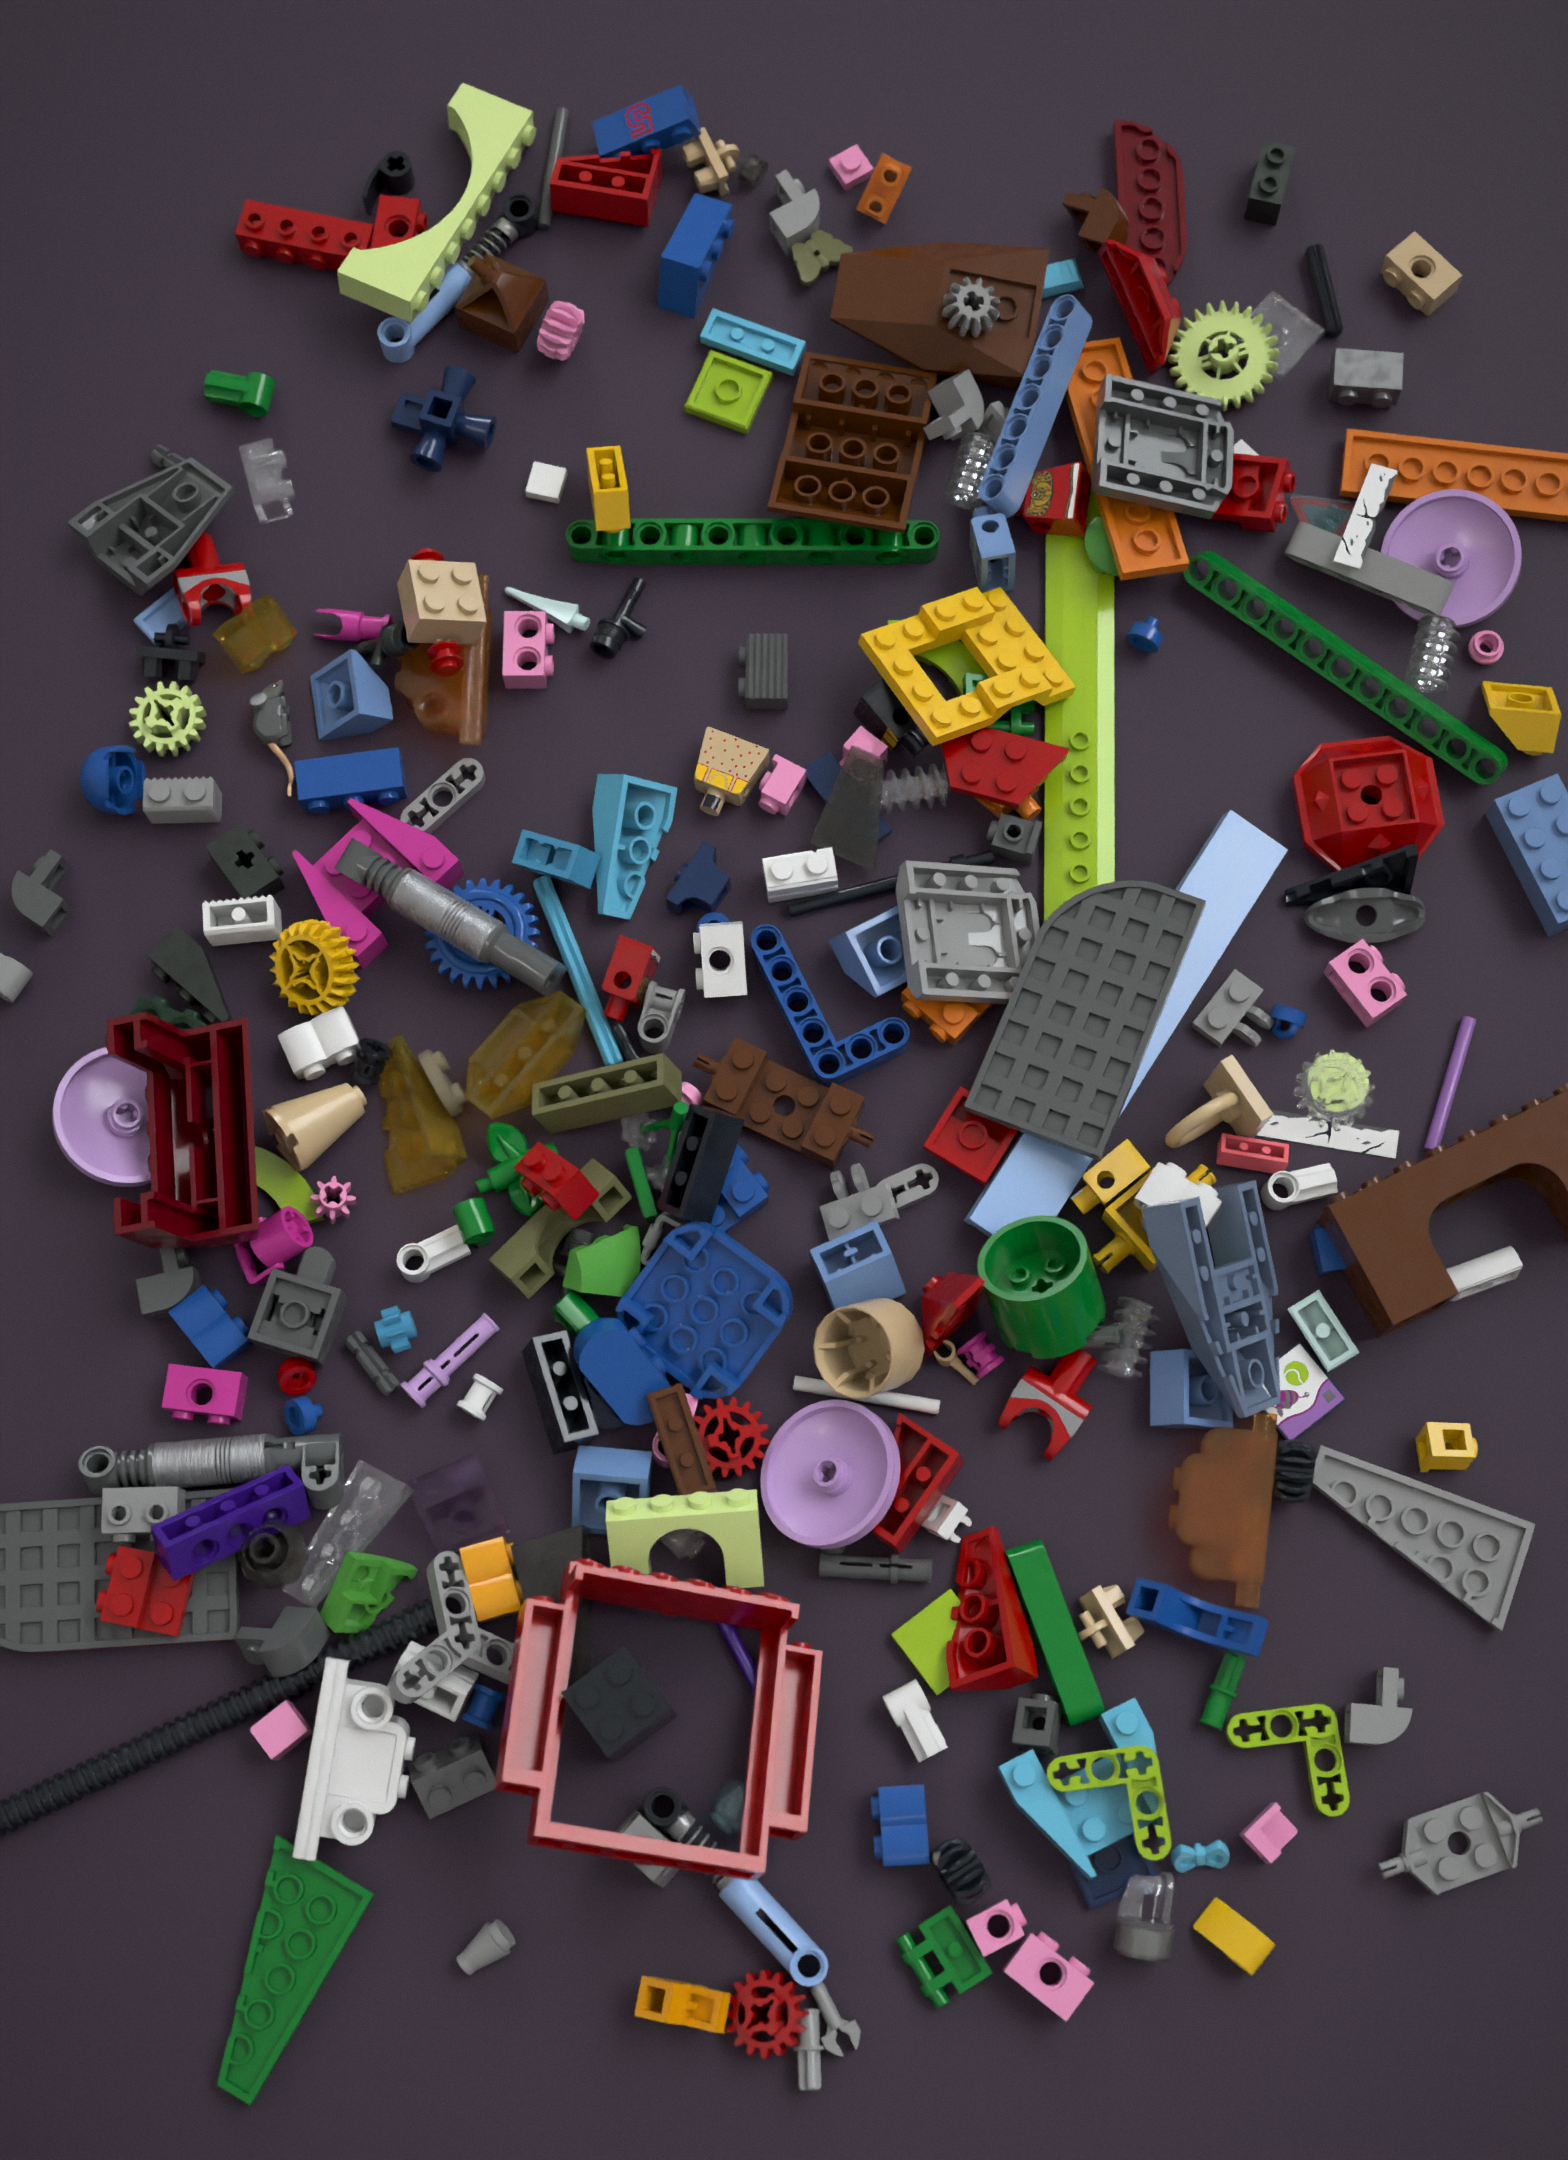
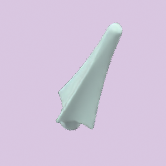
M511 587L505 588L507 595L536 611H546L547 618L569 634H572L574 627L582 631H586L589 627L590 619L579 613V605L532 595Z

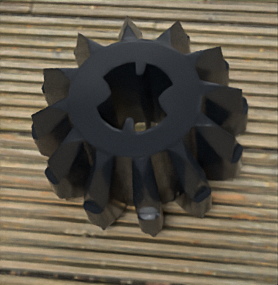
M1290 1439V1441L1281 1440L1275 1446L1270 1475V1490L1273 1499L1290 1504L1295 1502L1304 1503L1308 1500L1312 1490L1315 1468V1453L1311 1444L1303 1443L1301 1440Z
M958 1836L951 1840H946L931 1853L933 1868L944 1887L958 1904L963 1906L975 1902L991 1889V1881L983 1867L984 1865L965 1839Z

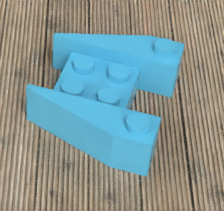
M1135 1697L1100 1715L1098 1720L1113 1749L1140 1745L1151 1748L1157 1755L1153 1731ZM1033 1749L998 1766L997 1771L1014 1805L1089 1881L1097 1875L1088 1856L1134 1833L1127 1784L1061 1792L1053 1788L1049 1783ZM1143 1752L1136 1753V1760L1124 1762L1125 1754L1116 1755L1121 1767L1120 1779L1128 1778L1125 1769L1136 1768L1139 1771V1775L1147 1774L1146 1768L1153 1764L1152 1759L1145 1758ZM1103 1758L1093 1763V1775L1099 1780L1109 1779L1114 1773L1113 1762L1108 1758ZM1085 1768L1061 1780L1063 1786L1069 1785V1779L1074 1776H1082L1081 1784L1090 1782ZM1145 1791L1138 1796L1136 1805L1141 1813L1150 1815L1157 1811L1159 1800L1154 1793ZM1159 1817L1152 1821L1138 1820L1139 1828L1142 1829L1153 1824L1154 1828L1155 1825L1163 1826V1819ZM1164 1837L1160 1838L1161 1842L1164 1843Z

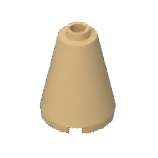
M344 1083L270 1106L262 1111V1118L269 1135H275L279 1143L276 1147L280 1154L295 1171L301 1172L307 1169L365 1113L363 1106L367 1104V1101L358 1086L351 1087L348 1083Z

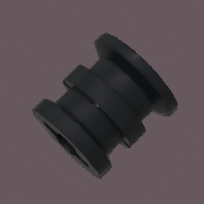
M363 1038L358 1042L360 1051L355 1054V1064H352L350 1067L349 1075L361 1084L377 1085L381 1079L380 1073L386 1067L385 1060H389L392 1057V1050L378 1040Z

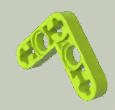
M1312 1704L1247 1712L1235 1715L1228 1720L1225 1726V1735L1231 1745L1237 1748L1246 1749L1303 1741L1312 1802L1315 1809L1320 1814L1328 1817L1342 1815L1347 1810L1350 1796L1337 1718L1330 1707L1324 1704ZM1314 1711H1319L1321 1717H1327L1328 1724L1322 1726V1733H1318L1315 1726L1302 1728L1304 1736H1298L1299 1722L1295 1712H1301L1300 1720L1313 1718L1315 1716ZM1277 1715L1287 1717L1291 1723V1731L1284 1738L1275 1736L1270 1728L1272 1719ZM1257 1717H1264L1263 1731L1267 1738L1266 1741L1260 1740L1261 1733L1248 1735L1247 1742H1242L1241 1736H1234L1233 1728L1239 1727V1720H1244L1246 1726L1260 1725ZM1321 1749H1327L1334 1755L1335 1764L1330 1771H1321L1315 1765V1754ZM1338 1775L1339 1783L1331 1782L1333 1794H1339L1341 1797V1802L1335 1803V1810L1331 1811L1329 1804H1322L1321 1796L1327 1795L1326 1783L1318 1785L1317 1777L1329 1778Z
M1137 1745L1066 1755L1055 1758L1049 1764L1047 1769L1048 1781L1053 1788L1061 1792L1127 1784L1136 1846L1139 1853L1144 1858L1154 1861L1161 1860L1169 1854L1172 1840L1160 1765L1157 1755L1151 1748ZM1143 1752L1145 1758L1152 1759V1766L1146 1768L1147 1774L1139 1775V1771L1136 1768L1125 1769L1128 1778L1120 1779L1121 1767L1116 1755L1125 1754L1124 1762L1136 1760V1753ZM1105 1757L1113 1762L1114 1773L1107 1780H1099L1092 1773V1765L1098 1758ZM1086 1759L1085 1772L1090 1781L1089 1783L1081 1784L1082 1776H1074L1069 1779V1785L1063 1786L1060 1779L1054 1778V1772L1060 1770L1061 1763H1066L1067 1767L1072 1770L1080 1769L1078 1760ZM1145 1791L1154 1793L1159 1800L1157 1811L1150 1815L1141 1813L1136 1805L1138 1796ZM1162 1817L1163 1826L1155 1825L1157 1836L1160 1838L1164 1837L1165 1845L1159 1847V1854H1152L1150 1848L1143 1847V1840L1149 1839L1148 1826L1140 1829L1138 1820L1152 1821Z

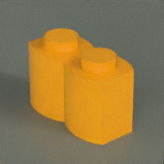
M502 1536L459 1548L478 1622L483 1623L518 1613L522 1602H525L528 1596L523 1579H515L512 1566L518 1565L519 1562L514 1543L506 1544V1540Z

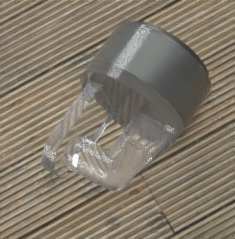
M1161 1872L1158 1877L1136 1874L1129 1878L1127 1889L1118 1908L1113 1949H1116V1953L1136 1959L1166 1962L1167 1959L1171 1958L1175 1923L1170 1922L1174 1892V1878L1171 1873ZM1144 1894L1155 1895L1152 1917L1142 1916Z

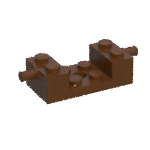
M734 1037L726 1055L719 1062L701 1053L695 1059L694 1068L696 1067L712 1075L711 1085L703 1098L704 1106L719 1109L744 1119L743 1129L834 1171L849 1140L861 1144L868 1149L874 1141L875 1134L856 1127L865 1108V1097L833 1082L830 1088L772 1062L768 1060L767 1051ZM781 1099L791 1100L795 1105L794 1111L788 1116L777 1114L774 1110L777 1101Z

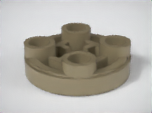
M431 1049L419 1053L418 1059L447 1112L452 1117L462 1113L464 1109L462 1104L469 1100L459 1082L452 1084L446 1072L451 1070V1067L443 1053L439 1050L433 1053Z

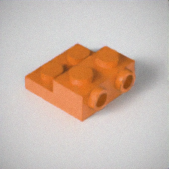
M908 986L901 993L903 1009L912 1018L918 1020L920 1017L930 1026L928 1030L937 1040L942 1043L947 1040L952 1046H955L993 1005L991 1003L918 1000L911 993Z

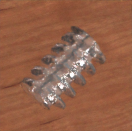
M970 432L965 433L961 437V446L957 450V458L954 460L953 470L949 476L950 481L946 485V494L943 497L945 501L955 507L976 510L979 507L985 506V502L979 497L978 490L996 442L986 434Z
M1427 615L1421 617L1418 621V630L1414 637L1415 643L1411 650L1413 655L1409 659L1410 667L1405 675L1407 679L1405 683L1416 691L1443 693L1449 688L1448 683L1444 680L1450 679L1452 675L1448 668L1454 665L1455 660L1450 655L1457 652L1458 648L1454 643L1460 639L1459 632L1452 629L1456 624L1449 617Z
M944 763L940 773L935 764H929L927 775H925L921 766H915L913 777L907 768H901L899 779L893 770H888L885 781L879 772H874L878 808L883 805L887 815L891 814L893 804H897L901 813L905 812L907 802H911L915 811L919 810L921 800H925L929 809L933 808L935 798L940 800L943 807L947 806L948 783Z
M1119 1297L1117 1303L1123 1309H1117L1113 1313L1114 1319L1119 1323H1112L1110 1325L1124 1326L1126 1343L1123 1349L1102 1351L1100 1359L1105 1364L1098 1365L1096 1368L1121 1378H1143L1144 1374L1138 1371L1135 1365L1147 1364L1148 1360L1141 1356L1139 1352L1140 1350H1151L1152 1346L1143 1339L1144 1337L1156 1336V1332L1148 1327V1323H1159L1161 1319L1152 1313L1154 1307L1150 1304L1134 1298Z

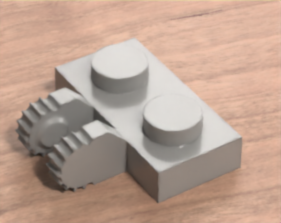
M1234 969L1194 1020L1191 1027L1218 1047L1222 1046L1231 1033H1234L1249 1045L1256 1047L1261 1041L1260 1036L1247 1025L1240 1023L1244 1016H1247L1260 1027L1268 1030L1273 1026L1274 1021L1263 1010L1253 1006L1264 989Z
M860 1163L850 1167L854 1185L858 1190L856 1194L849 1195L846 1181L841 1171L838 1170L830 1173L833 1191L838 1200L819 1206L829 1241L876 1220L879 1226L900 1219L890 1184L884 1183L870 1188L865 1170Z

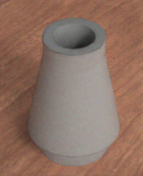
M496 1919L492 1923L486 1922L465 1950L456 1957L457 1962L466 1974L472 1975L477 1970L510 1954V1948L515 1945V1939L510 1930L500 1920Z

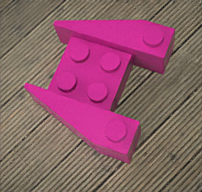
M350 798L347 803L353 816L360 821L313 866L297 850L292 852L325 920L330 922L331 927H341L340 937H350L347 946L349 949L357 950L352 955L353 960L364 969L389 946L383 933L368 919L386 900L381 895L369 890L367 886L364 887L334 868L352 838L379 853L383 858L389 859L391 863L394 862L398 867L404 869L412 868L446 889L452 886L464 872L459 859L435 836Z

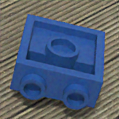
M738 1143L711 1225L718 1227L725 1233H728L769 1203V1196L766 1193L771 1189L769 1184L759 1171L755 1174L750 1172L745 1165L749 1158Z

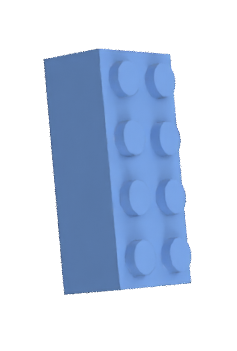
M1557 773L1494 799L1485 813L1548 937L1568 929V792Z

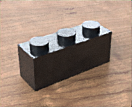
M690 1103L657 1208L681 1219L711 1224L744 1119L719 1109Z
M567 1330L533 1337L522 1350V1354L553 1455L578 1449L579 1445L589 1446L598 1436L599 1432L577 1362L573 1355Z

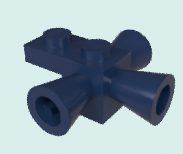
M456 366L445 367L441 391L430 388L426 399L404 392L401 393L390 422L393 428L423 436L409 456L416 466L431 472L441 471L445 444L455 446L459 436L485 450L490 447L496 431V417L465 413L463 401L476 383V378L470 372Z

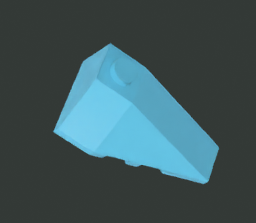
M625 774L597 775L592 810L595 853L601 855L596 869L598 914L625 920L631 919L646 884L644 876L651 861H656L660 852L656 849L663 833H668L672 824L677 787Z

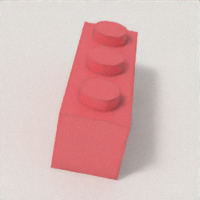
M1222 1133L1217 1145L1216 1164L1272 1174L1285 1171L1288 1165L1289 1144Z

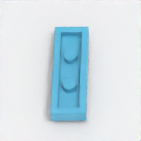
M712 308L700 335V343L794 376L806 349V341Z

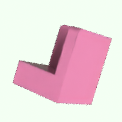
M287 1700L250 1729L270 1759L276 1761L284 1757L314 1732L294 1703Z
M1276 1802L1270 1803L1239 1834L1266 1864H1271L1282 1853L1280 1850L1298 1832L1296 1827L1281 1813V1807Z

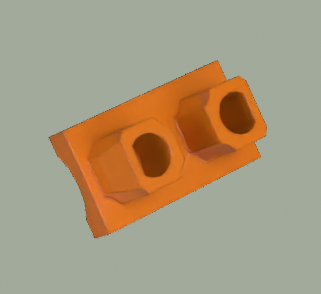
M882 152L856 210L886 224L912 167Z

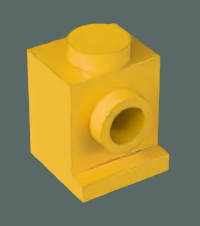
M1426 1422L1415 1438L1420 1472H1428L1430 1469L1466 1470L1477 1457L1478 1445L1476 1439L1472 1438L1470 1423Z

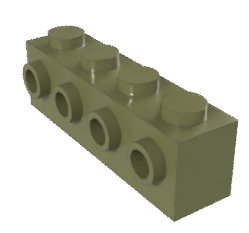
M664 1053L532 1084V1116L551 1134L674 1106L676 1102H682V1072Z

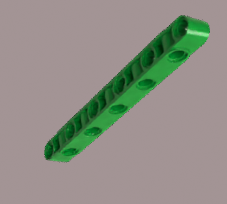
M630 518L631 528L622 529L616 533L596 531L595 520H578L571 523L566 530L569 554L577 562L640 565H894L899 563H928L938 555L940 539L938 527L934 523L925 520H908L904 534L818 519ZM587 538L590 540L588 543L584 545H578L575 543L578 539ZM654 538L658 540V542L653 545H646L643 543L646 539ZM722 538L726 540V542L722 545H714L713 543H711L714 539ZM786 538L795 541L791 545H783L780 543L781 540ZM856 538L862 540L863 543L851 545L848 541ZM924 538L930 540L932 543H930L929 545H920L916 541Z

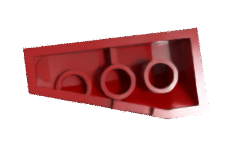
M948 1272L942 1278L939 1275L934 1276L923 1287L922 1290L926 1294L922 1297L921 1330L924 1342L923 1357L925 1359L978 1310L985 1281L980 1276Z
M991 1526L963 1537L956 1582L960 1585L958 1599L961 1603L960 1607L952 1606L951 1619L957 1620V1624L953 1632L952 1641H947L946 1647L950 1689L953 1691L1007 1690L1038 1679L1032 1637L998 1528Z

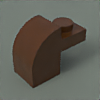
M1101 188L1097 197L1086 192H1082L1081 195L1067 192L1062 204L1074 220L1084 222L1078 237L1089 251L1097 253L1103 243L1109 239L1125 244L1129 234V219L1111 192Z

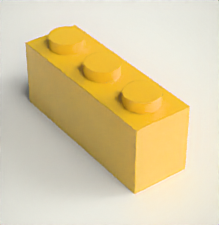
M621 447L586 448L589 488L596 531L616 533L622 529L631 528L629 493Z

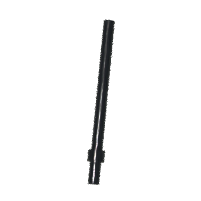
M992 850L966 857L964 854L949 857V861L943 863L987 866L994 864L995 861ZM898 874L787 903L790 916L793 917L896 890Z

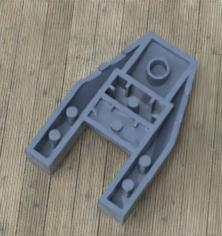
M1256 1180L1214 1187L1218 1192L1217 1198L1222 1203L1207 1228L1216 1268L1213 1265L1199 1197L1162 1202L1142 1208L1144 1217L1143 1227L1148 1236L1150 1248L1191 1348L1238 1418H1246L1281 1403L1280 1356L1274 1357V1334L1280 1333L1279 1318L1273 1319L1272 1296L1278 1295V1285ZM1263 1384L1265 1385V1387H1266L1267 1391L1269 1392V1394H1268V1393L1266 1392V1390L1263 1388V1386H1262Z

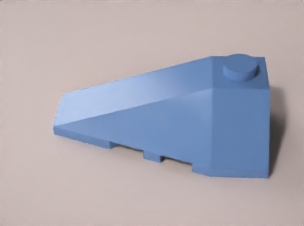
M898 906L829 940L844 973L872 996L878 997L907 981Z

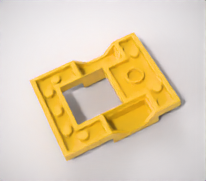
M978 587L921 605L918 615L862 633L858 641L859 646L932 746L990 726L1009 709L1017 705L1035 700L1045 706L1072 696L1076 689L1075 684L1001 587L983 593ZM961 639L989 678L978 682L973 692L945 701L913 656Z

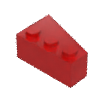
M661 148L651 149V154L631 156L630 151L620 152V157L599 159V154L557 158L549 183L552 211L649 227L662 179Z
M899 1413L893 1435L900 1455L899 1484L894 1500L886 1515L869 1533L901 1555L962 1468L964 1462L960 1453Z

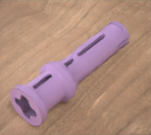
M483 1313L474 1324L435 1360L430 1358L423 1362L424 1368L409 1382L403 1381L400 1386L423 1409L426 1406L425 1401L441 1386L446 1387L451 1380L449 1376L495 1332H498L500 1328L486 1313ZM475 1334L478 1335L457 1357H454V1354ZM446 1361H449L450 1363L444 1369H442L441 1366ZM428 1378H431V1381L419 1391L418 1387Z

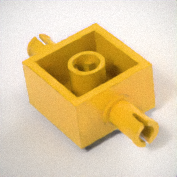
M1200 1164L1196 1170L1186 1177V1179L1196 1185L1199 1182H1203L1211 1186L1217 1182L1212 1172L1199 1181L1208 1171V1168L1203 1164ZM1153 1169L1104 1210L1101 1219L1113 1231L1115 1238L1098 1253L1094 1254L1092 1259L1098 1266L1107 1257H1110L1100 1268L1105 1274H1108L1110 1270L1129 1254L1134 1255L1149 1273L1158 1266L1143 1227V1212L1133 1204L1136 1195Z

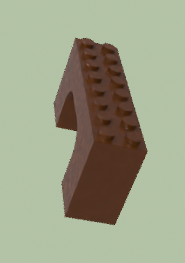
M1568 1083L1553 1091L1554 1095L1545 1101H1542L1541 1097L1526 1103L1521 1107L1522 1111L1513 1115L1512 1118L1509 1113H1505L1489 1122L1490 1126L1480 1133L1477 1128L1472 1129L1457 1138L1458 1142L1452 1144L1448 1149L1445 1144H1441L1426 1152V1157L1418 1161L1417 1164L1412 1159L1395 1167L1393 1169L1394 1173L1387 1176L1384 1180L1380 1175L1375 1176L1360 1185L1361 1189L1354 1192L1353 1195L1350 1196L1348 1191H1344L1329 1199V1204L1322 1208L1323 1214L1316 1221V1224L1326 1229L1346 1266V1269L1342 1270L1378 1338L1442 1308L1459 1293L1433 1247L1429 1236V1222L1433 1213L1497 1182L1517 1180L1529 1184L1542 1195L1568 1240Z

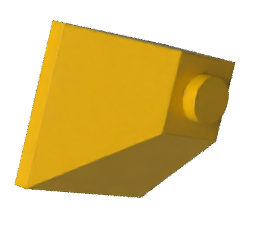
M1482 681L1481 689L1489 715L1517 750H1522V752L1529 755L1553 753L1562 714L1552 687Z

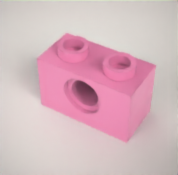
M1042 1931L1037 1937L1029 1932L1005 1964L1002 1971L1067 2022L1094 1984L1087 1977L1091 1970L1073 1956L1069 1961H1066L1056 1953L1060 1945ZM1046 1962H1055L1060 1968L1059 1980L1051 1985L1044 1984L1039 1975L1040 1968Z

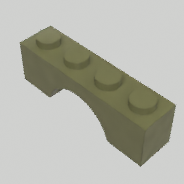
M593 1158L580 1171L600 1195L576 1221L560 1210L554 1212L544 1205L489 1259L503 1277L528 1300L555 1274L552 1264L554 1252L561 1240L570 1232L571 1227L576 1228L593 1221L607 1223L632 1198L617 1177Z

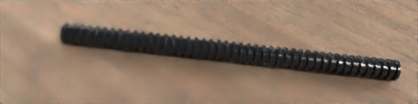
M425 1599L423 1601L424 1604L421 1606L416 1603L413 1605L412 1610H402V1615L400 1616L395 1613L391 1615V1620L389 1621L382 1619L380 1621L381 1625L376 1626L372 1624L368 1631L361 1629L359 1630V1635L351 1634L345 1642L343 1639L337 1641L338 1645L336 1646L332 1644L327 1645L326 1651L323 1652L321 1650L309 1665L296 1673L283 1677H268L264 1675L261 1678L262 1681L257 1682L253 1680L250 1683L251 1686L246 1687L243 1685L237 1693L232 1690L226 1698L223 1695L219 1696L216 1703L211 1700L207 1702V1707L205 1708L200 1705L196 1708V1712H186L184 1718L177 1716L174 1718L173 1723L169 1721L164 1722L161 1729L156 1726L150 1734L145 1731L141 1734V1738H131L129 1744L122 1742L118 1749L115 1747L109 1748L108 1754L101 1752L97 1755V1759L90 1757L86 1760V1764L81 1762L76 1764L74 1770L67 1768L63 1775L56 1773L53 1776V1780L46 1778L42 1781V1785L35 1783L31 1786V1790L22 1789L19 1796L12 1794L9 1796L8 1801L1 1799L0 1837H4L7 1830L10 1832L16 1831L18 1825L22 1827L27 1826L28 1820L33 1822L39 1820V1815L41 1814L45 1817L50 1815L52 1809L59 1811L62 1808V1804L66 1806L71 1805L73 1799L77 1801L82 1800L83 1794L89 1796L94 1794V1789L96 1788L101 1791L105 1789V1784H115L117 1778L124 1780L127 1778L128 1773L135 1775L140 1767L145 1770L149 1768V1763L151 1762L156 1765L160 1762V1758H170L172 1752L179 1754L182 1752L183 1747L187 1749L192 1748L195 1741L200 1744L206 1736L211 1739L215 1736L214 1732L216 1731L223 1733L227 1726L234 1728L237 1725L236 1722L244 1723L250 1715L255 1718L261 1710L264 1713L268 1712L269 1706L273 1705L276 1708L280 1705V1701H290V1696L292 1695L299 1697L303 1690L310 1692L312 1691V1686L317 1685L320 1687L326 1657L349 1660L348 1669L352 1672L358 1664L362 1667L365 1666L366 1660L375 1661L377 1660V1655L386 1656L388 1655V1650L396 1651L399 1649L398 1645L400 1644L407 1646L411 1639L415 1641L420 1640V1635L423 1633L428 1636L431 1634L430 1630L434 1628L439 1631L432 1600ZM445 1601L446 1608L450 1611V1609H449V1607H448V1605H447V1603H446V1601Z

